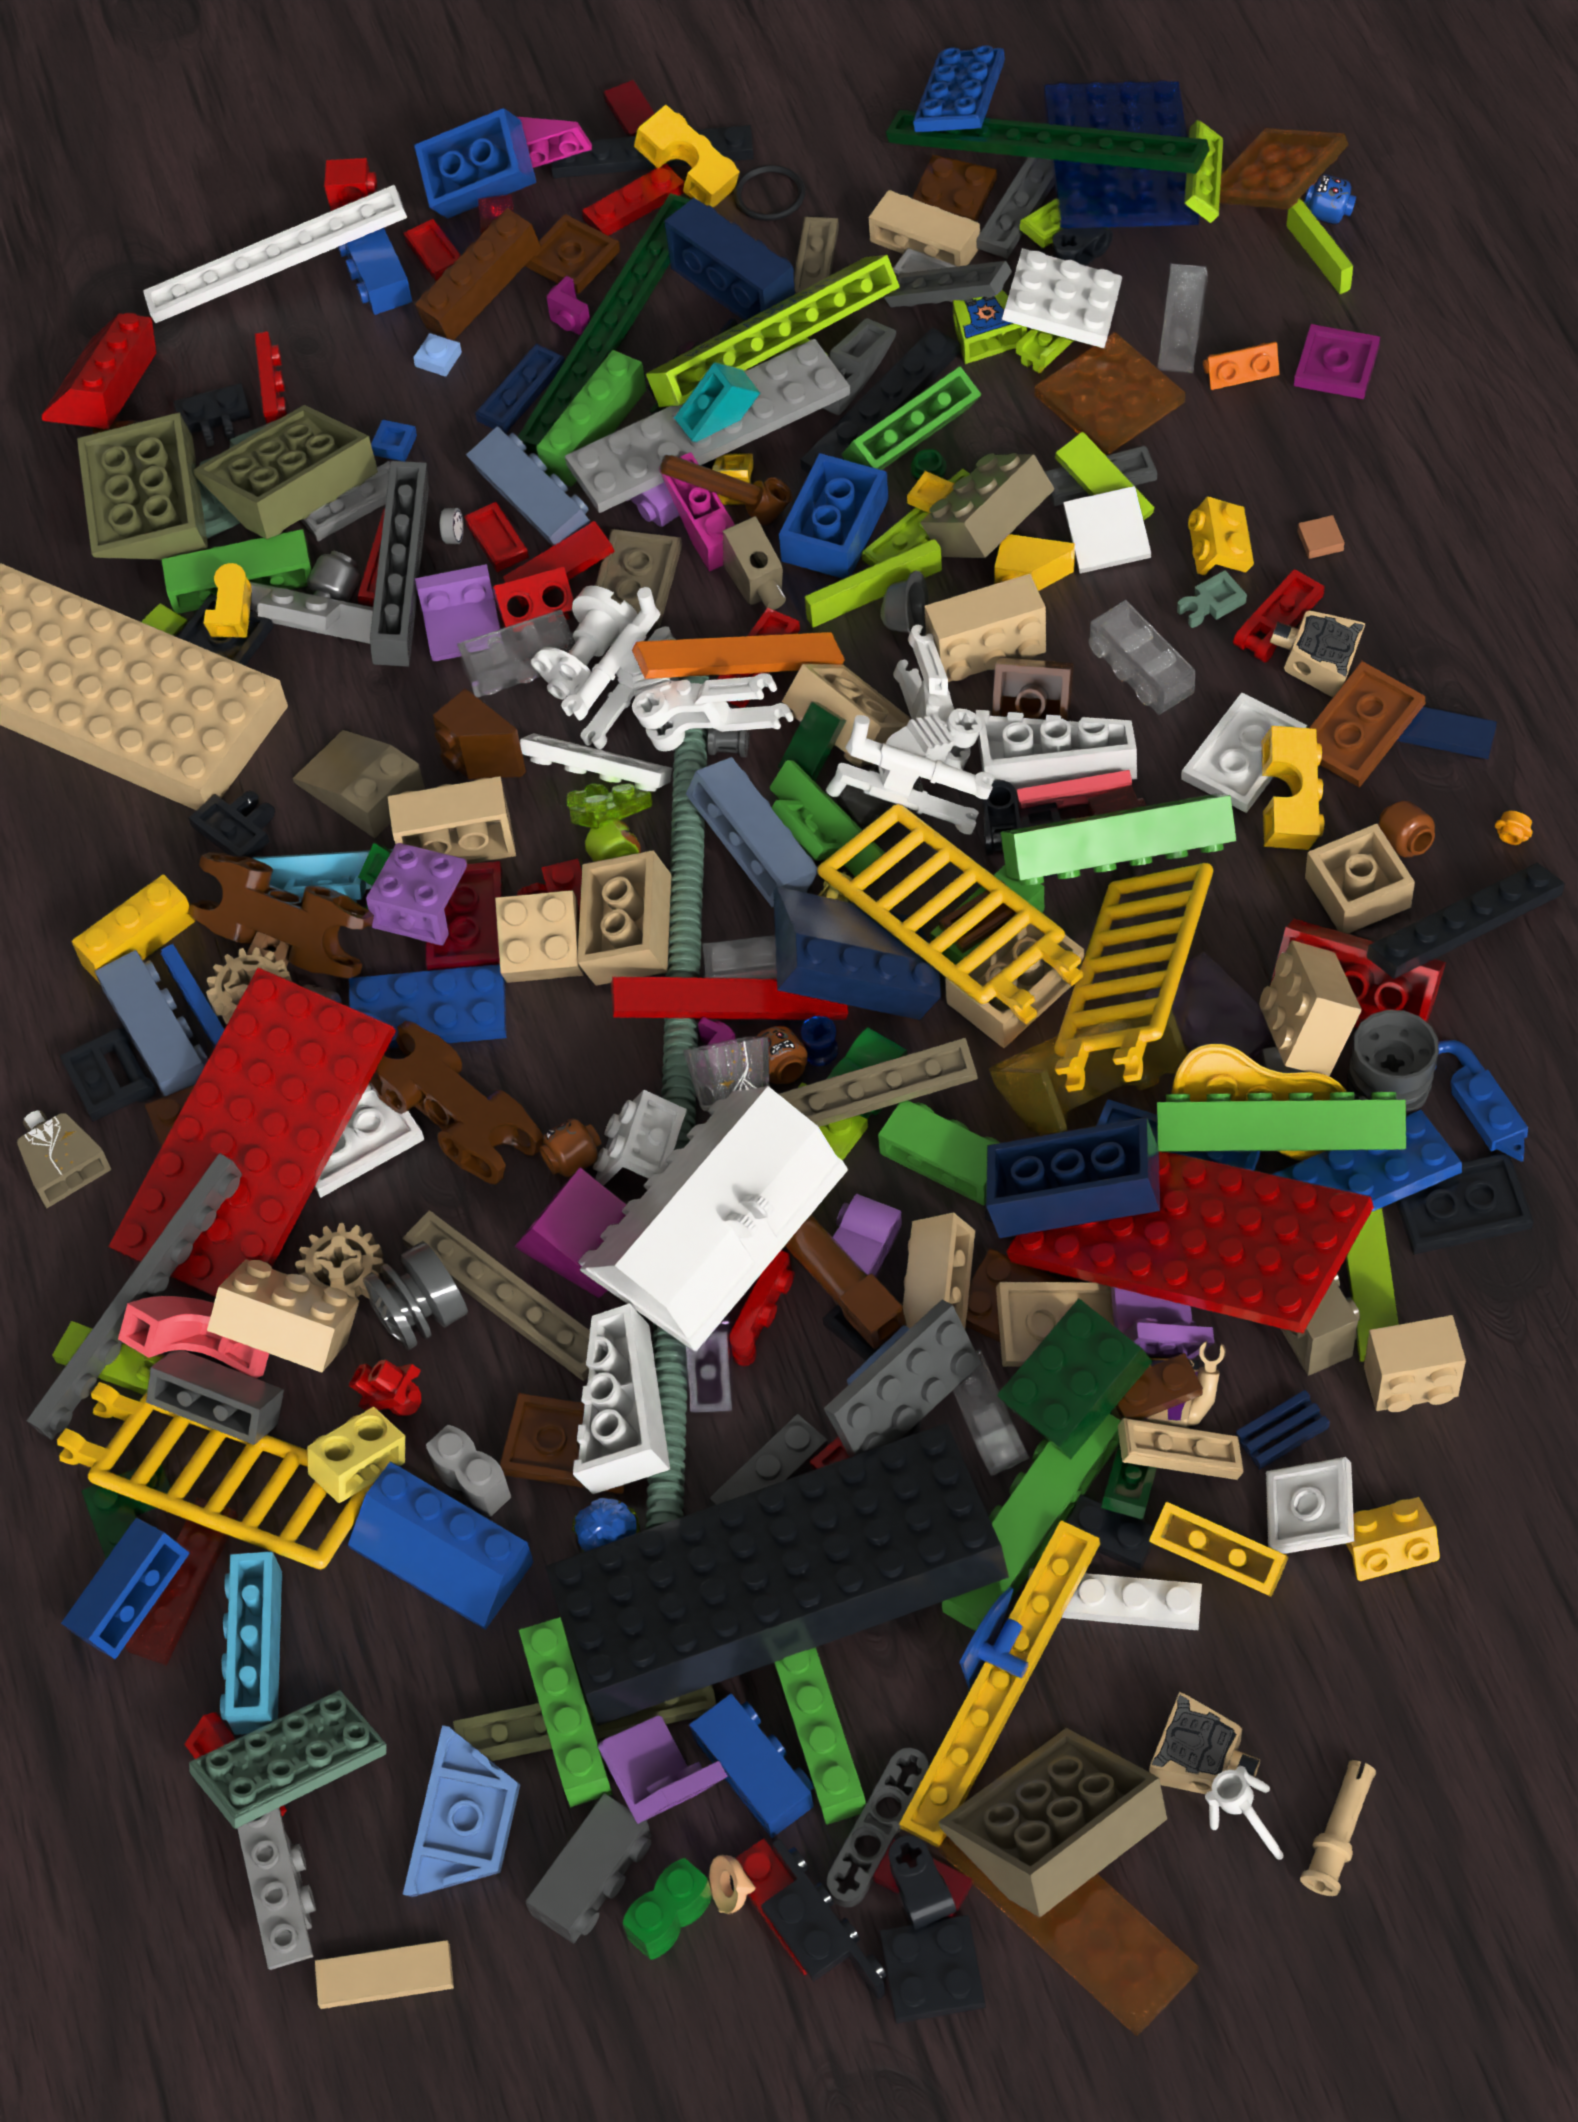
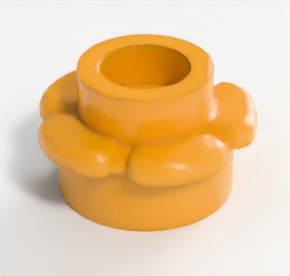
M1506 811L1502 814L1501 819L1495 822V828L1500 839L1511 845H1519L1527 841L1533 834L1531 830L1532 820L1527 815L1517 811Z

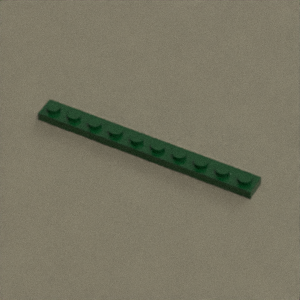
M899 110L886 131L889 143L1192 174H1197L1210 151L1207 139L985 118L982 127L977 129L915 132L913 120L917 111Z
M669 194L518 435V438L526 446V451L538 454L537 445L612 350L616 351L670 264L665 220L691 199Z

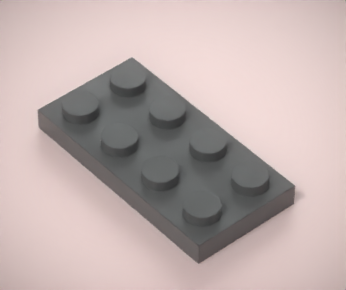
M941 1300L824 1408L849 1457L901 1439L981 1364L954 1306Z

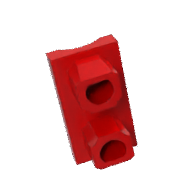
M386 1359L378 1361L373 1368L368 1364H362L357 1367L349 1382V1387L363 1395L358 1406L365 1411L372 1407H375L377 1410L389 1408L398 1416H409L419 1409L422 1401L418 1386L411 1381L419 1376L421 1370L413 1364L396 1367Z

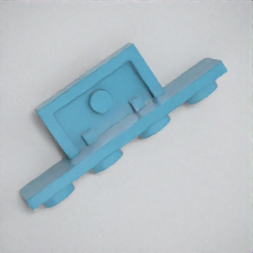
M370 850L253 857V859L272 867L273 872L270 885L302 898L305 887L314 885L326 887L347 895L357 903V900L362 899L366 889L372 888V885L358 878Z

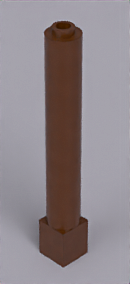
M811 1214L787 1242L785 1247L842 1308L844 1317L875 1350L891 1338L903 1325H907L903 1307L872 1273L867 1275Z

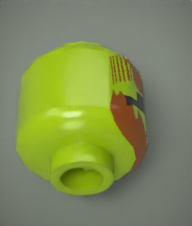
M607 819L597 822L590 829L585 840L586 852L593 862L641 853L639 841L627 824L619 819Z

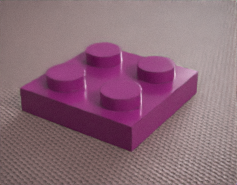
M1311 324L1295 374L1294 386L1364 399L1380 347L1381 337Z

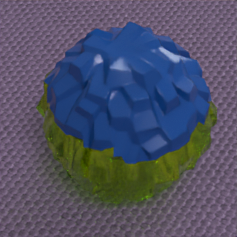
M598 1498V1500L592 1501L589 1506L580 1510L574 1517L571 1531L575 1532L576 1537H578V1543L582 1551L585 1552L639 1533L640 1524L637 1513L633 1508L626 1506L618 1500Z

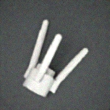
M1243 1766L1237 1767L1236 1770H1226L1218 1774L1213 1781L1212 1791L1207 1792L1205 1795L1209 1803L1210 1828L1217 1830L1219 1827V1806L1230 1814L1243 1813L1275 1858L1281 1860L1284 1856L1283 1852L1251 1806L1254 1799L1251 1787L1267 1793L1270 1790L1269 1785L1248 1774Z

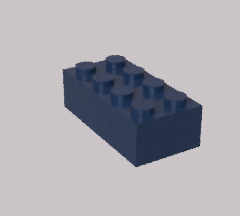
M694 197L665 220L671 269L744 321L796 294L794 269L791 263L785 257H779L769 250L762 241L753 239L743 232L736 223H730L720 216L712 206L705 205Z
M1148 1118L987 1145L986 1207L999 1238L1160 1211L1159 1149Z

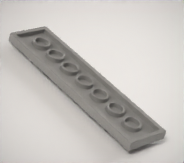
M813 339L745 371L746 375L760 391V394L740 421L698 442H693L674 418L683 404L680 406H670L565 455L566 465L597 511L601 513L664 483L659 466L665 455L681 457L692 452L699 465L705 464L849 396L850 385L818 342Z

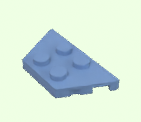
M442 1725L403 1895L415 1897L501 1873L520 1784L448 1726Z

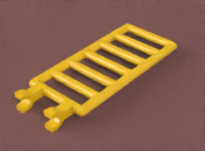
M901 804L892 806L817 868V873L822 879L977 1003L986 1004L994 997H997L1024 1024L1029 1023L1037 1016V1010L1030 1006L1035 1002V998L1025 989H1019L1012 982L1038 960L1043 959L1056 969L1062 979L1071 986L1083 977V972L1077 968L1081 963V958L1071 951H1065L1058 945L1065 938V932L1060 926ZM900 822L911 831V833L851 881L837 871L895 823ZM922 842H926L937 851L936 854L878 901H875L863 891ZM949 862L964 872L904 922H901L889 912ZM976 882L990 892L989 895L930 943L915 933ZM1002 903L1017 913V915L956 965L942 954V952ZM1029 924L1044 934L1042 938L984 986L968 975Z
M1201 863L1116 880L1108 885L1080 971L1083 972V977L1075 983L1054 1046L1055 1053L1058 1056L1064 1057L1056 1063L1055 1071L1058 1075L1067 1074L1065 1088L1068 1092L1083 1090L1085 1083L1084 1067L1089 1052L1121 1047V1049L1115 1051L1112 1060L1115 1065H1125L1123 1074L1125 1082L1141 1080L1143 1073L1142 1057L1147 1042L1161 1039L1164 1034L1213 875L1211 864ZM1194 881L1192 890L1119 904L1121 895ZM1186 907L1184 916L1110 930L1112 922L1115 920ZM1178 933L1175 943L1101 957L1104 947ZM1169 960L1167 970L1092 984L1097 973ZM1161 987L1157 998L1083 1011L1087 1000ZM1152 1015L1148 1026L1074 1038L1077 1028Z
M101 1382L97 1384L91 1393L92 1399L98 1401L93 1408V1414L103 1418H111L113 1416L125 1421L107 1447L104 1448L88 1442L80 1434L67 1428L64 1429L57 1439L58 1445L64 1447L59 1455L60 1461L71 1465L80 1463L91 1467L88 1472V1480L91 1483L316 1569H324L328 1565L357 1520L365 1494L374 1484H370L351 1496L316 1551L295 1543L327 1494L316 1481L279 1536L258 1529L298 1466L308 1467L307 1449L269 1435H265L259 1442L253 1445L146 1403L147 1393L142 1396L140 1401H136L120 1395L113 1387ZM153 1410L173 1417L130 1480L109 1472ZM189 1423L210 1431L167 1494L146 1486ZM226 1437L246 1444V1447L204 1508L183 1500ZM262 1451L284 1458L242 1522L220 1514Z

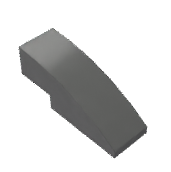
M866 318L830 351V360L850 385V395L823 407V409L840 415L851 404L884 358L896 336V330Z

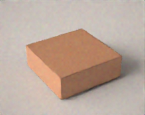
M1333 515L1298 523L1297 532L1308 559L1344 551L1345 543Z

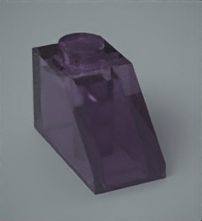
M726 1316L696 1352L686 1346L690 1412L732 1411V1348L729 1340L730 1316Z

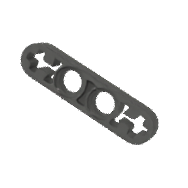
M903 1748L893 1755L832 1865L827 1877V1891L833 1902L838 1906L853 1907L863 1900L873 1882V1875L893 1839H896L900 1833L899 1823L929 1768L928 1760L919 1750ZM911 1761L917 1764L916 1772L919 1776L911 1774L904 1784L903 1792L897 1787L902 1776V1769L899 1765L907 1767ZM887 1797L896 1799L901 1805L900 1813L890 1819L881 1817L876 1811L877 1803ZM870 1835L878 1839L881 1845L878 1853L872 1857L861 1856L855 1849L856 1841L860 1837ZM850 1858L859 1867L854 1878V1886L858 1889L856 1891L848 1889L845 1894L839 1892V1883L836 1880L838 1878L846 1880L852 1870V1863L847 1862L846 1859ZM862 1868L869 1869V1871L866 1873Z

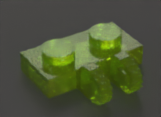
M592 783L587 785L583 791L574 790L569 792L566 797L567 806L570 809L571 823L594 829L601 828L611 822L652 807L651 792L635 789L632 784L614 786L612 792L609 793L603 784Z

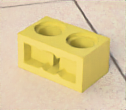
M372 1407L360 1415L351 1417L344 1425L327 1435L318 1437L312 1444L307 1446L308 1475L338 1503H341L374 1483L389 1462L399 1467L405 1463V1435L375 1407Z

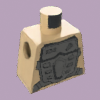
M1310 610L1305 612L1298 629L1277 622L1270 643L1290 650L1284 666L1287 673L1334 697L1347 678L1365 623Z
M1179 1692L1150 1764L1149 1772L1159 1777L1160 1785L1206 1794L1212 1791L1214 1779L1223 1771L1236 1770L1237 1767L1243 1766L1248 1774L1255 1777L1261 1759L1237 1751L1242 1735V1728L1238 1724L1188 1695Z

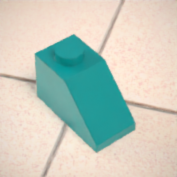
M714 362L674 418L691 441L698 442L740 421L757 399L760 391L742 369Z

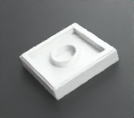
M1135 486L1064 502V511L1072 543H1075V556L1080 574L1151 558V550Z
M1346 1457L1266 1471L1269 1548L1286 1554L1354 1542L1351 1462Z

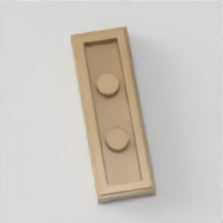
M1123 1418L1117 1426L1122 1462L1237 1480L1244 1473L1238 1436Z
M448 1940L315 1961L317 1999L320 2009L454 1989L451 1951Z

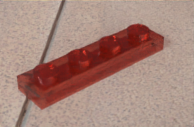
M197 1497L194 1504L204 1508L208 1500ZM226 1506L220 1513L234 1520L238 1518L236 1510ZM186 1520L176 1542L190 1552V1554L125 1645L129 1653L167 1666L229 1535Z

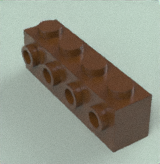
M508 208L499 217L495 218L481 236L467 247L460 258L444 271L439 280L429 290H426L415 304L425 327L437 336L454 341L541 249L532 224Z

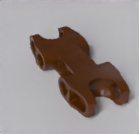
M217 852L201 855L199 866L203 871L212 874L219 880L223 889V898L221 903L211 900H199L197 903H190L188 914L194 920L209 928L213 933L240 943H252L258 931L291 944L289 962L312 973H323L344 978H352L361 973L362 963L359 959L349 955L342 949L338 940V931L341 926L360 930L367 926H372L374 915L369 910L354 902L347 895L322 886L311 885L305 887L303 898L270 885L273 872L272 867L250 857L233 856Z
M404 1021L397 1026L398 1033L395 1040L407 1057L392 1059L383 1055L369 1082V1085L380 1100L400 1114L407 1112L415 1106L442 1129L437 1137L443 1152L463 1170L476 1175L490 1184L496 1185L504 1179L506 1167L502 1156L493 1148L494 1146L510 1145L520 1150L523 1154L532 1156L540 1151L539 1147L543 1143V1134L521 1104L502 1090H496L487 1097L482 1095L458 1075L462 1070L461 1059L457 1052L438 1035L410 1021Z

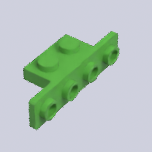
M787 760L770 785V790L780 799L776 800L771 808L782 823L790 829L793 837L803 846L802 849L806 854L816 861L826 860L859 834L862 829L795 761ZM873 841L845 863L844 866L856 877L885 854V852Z

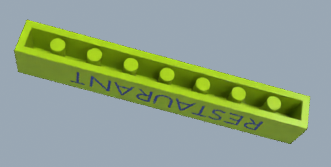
M888 255L865 257L646 373L659 407L680 406L684 404L714 362L745 371L900 288Z

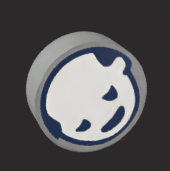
M444 508L440 515L441 538L445 544H460L464 531L462 513L459 508Z

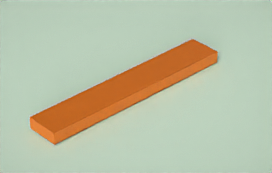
M831 632L639 641L635 643L632 649L645 679L799 671L802 664L842 665L845 661Z

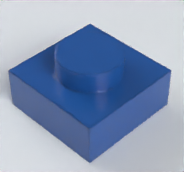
M382 420L371 443L374 456L406 461L417 437L415 426Z

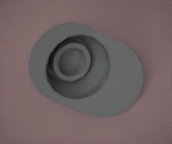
M913 571L907 580L895 582L887 588L881 607V619L888 629L910 634L913 626L921 625L923 628L920 635L926 636L924 606L929 605V595L925 578L920 571Z

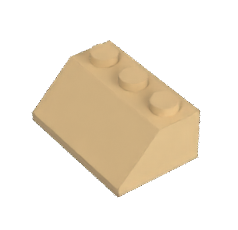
M802 664L782 700L784 704L793 710V717L800 722L812 701L819 702L847 720L834 746L845 752L844 757L846 760L859 767L876 764L851 756L845 748L851 738L854 720L857 715H864L870 719L866 738L886 744L887 739L892 734L907 726L909 720H911L909 716L846 666L839 664Z

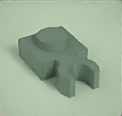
M1224 570L1195 587V596L1182 598L1177 604V613L1181 615L1186 611H1194V613L1189 615L1188 625L1191 628L1196 627L1204 621L1205 615L1209 613L1217 620L1246 604L1247 594Z

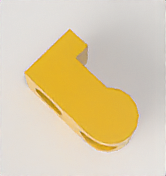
M234 563L224 564L218 568L214 575V583L218 588L215 610H205L204 625L211 637H247L252 593L251 583L241 566Z

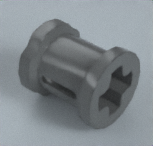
M709 728V755H716L717 752L739 753L740 757H747L749 730L721 732L714 728Z

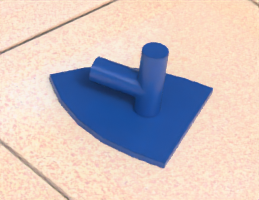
M1011 1587L1000 1595L990 1608L960 1660L967 1686L970 1689L985 1661L1019 1678L1024 1676L1028 1668V1662L1009 1654L1023 1626L1012 1619H1007L999 1634L1013 1593V1588Z

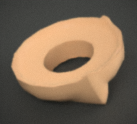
M718 1855L713 1859L709 1871V1884L713 1900L720 1913H734L742 1908L747 1894L752 1893L756 1888L734 1857ZM730 1874L734 1883V1892L730 1884Z

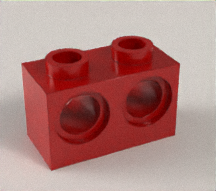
M367 158L326 160L324 186L330 210L333 211L377 192L376 173L370 172Z
M564 566L495 585L492 588L504 631L513 629L514 635L534 630V622L548 619L549 625L570 620L569 613L573 612L574 599ZM550 587L557 588L563 596L562 604L558 607L547 606L542 598L545 589ZM514 597L524 599L528 605L527 614L522 617L512 616L507 609L508 601Z

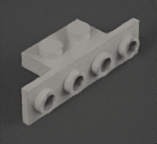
M250 582L252 587L250 609L258 612V616L272 619L274 624L370 644L373 607Z
M279 1807L237 1828L269 1970L313 1957L307 1929L312 1928L309 1913L316 1911L310 1886H303L300 1871L307 1869L300 1844L293 1845L287 1836Z

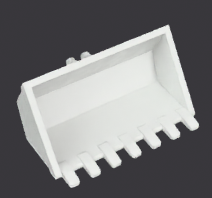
M769 1086L732 1091L726 1099L717 1100L708 1110L712 1115L704 1124L695 1125L687 1134L690 1142L684 1148L674 1150L667 1157L665 1162L669 1166L662 1174L652 1175L644 1184L647 1192L641 1199L631 1200L624 1207L622 1212L626 1216L619 1224L608 1226L600 1237L604 1242L599 1248L587 1251L578 1261L582 1266L581 1272L625 1303H630L636 1311L695 1352L848 1170L844 1162L835 1155L819 1127Z

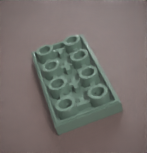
M338 1690L190 1761L189 1773L234 1829L386 1755V1743L346 1696Z

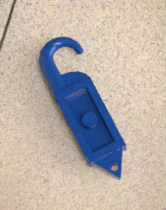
M1456 1040L1439 1041V1054L1452 1053L1463 1065V1068L1459 1069L1452 1076L1450 1083L1451 1093L1490 1151L1497 1149L1522 1162L1524 1159V1138L1528 1134L1526 1123L1489 1070L1484 1069L1468 1046Z

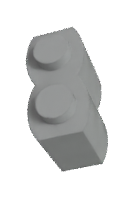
M447 1425L426 1444L438 1477L449 1487L462 1491L467 1504L477 1513L491 1517L511 1498L505 1475L500 1465L491 1456L476 1451L471 1438L461 1429Z

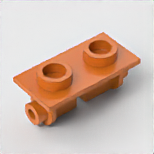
M1277 342L1261 343L1253 347L1209 355L1207 359L1203 360V367L1205 373H1209L1210 389H1219L1279 375Z

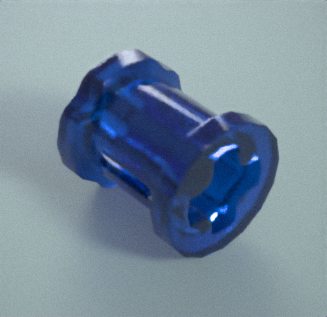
M813 1016L807 1019L802 1024L801 1037L808 1053V1060L812 1065H828L838 1054V1045L835 1041V1024L824 1016Z

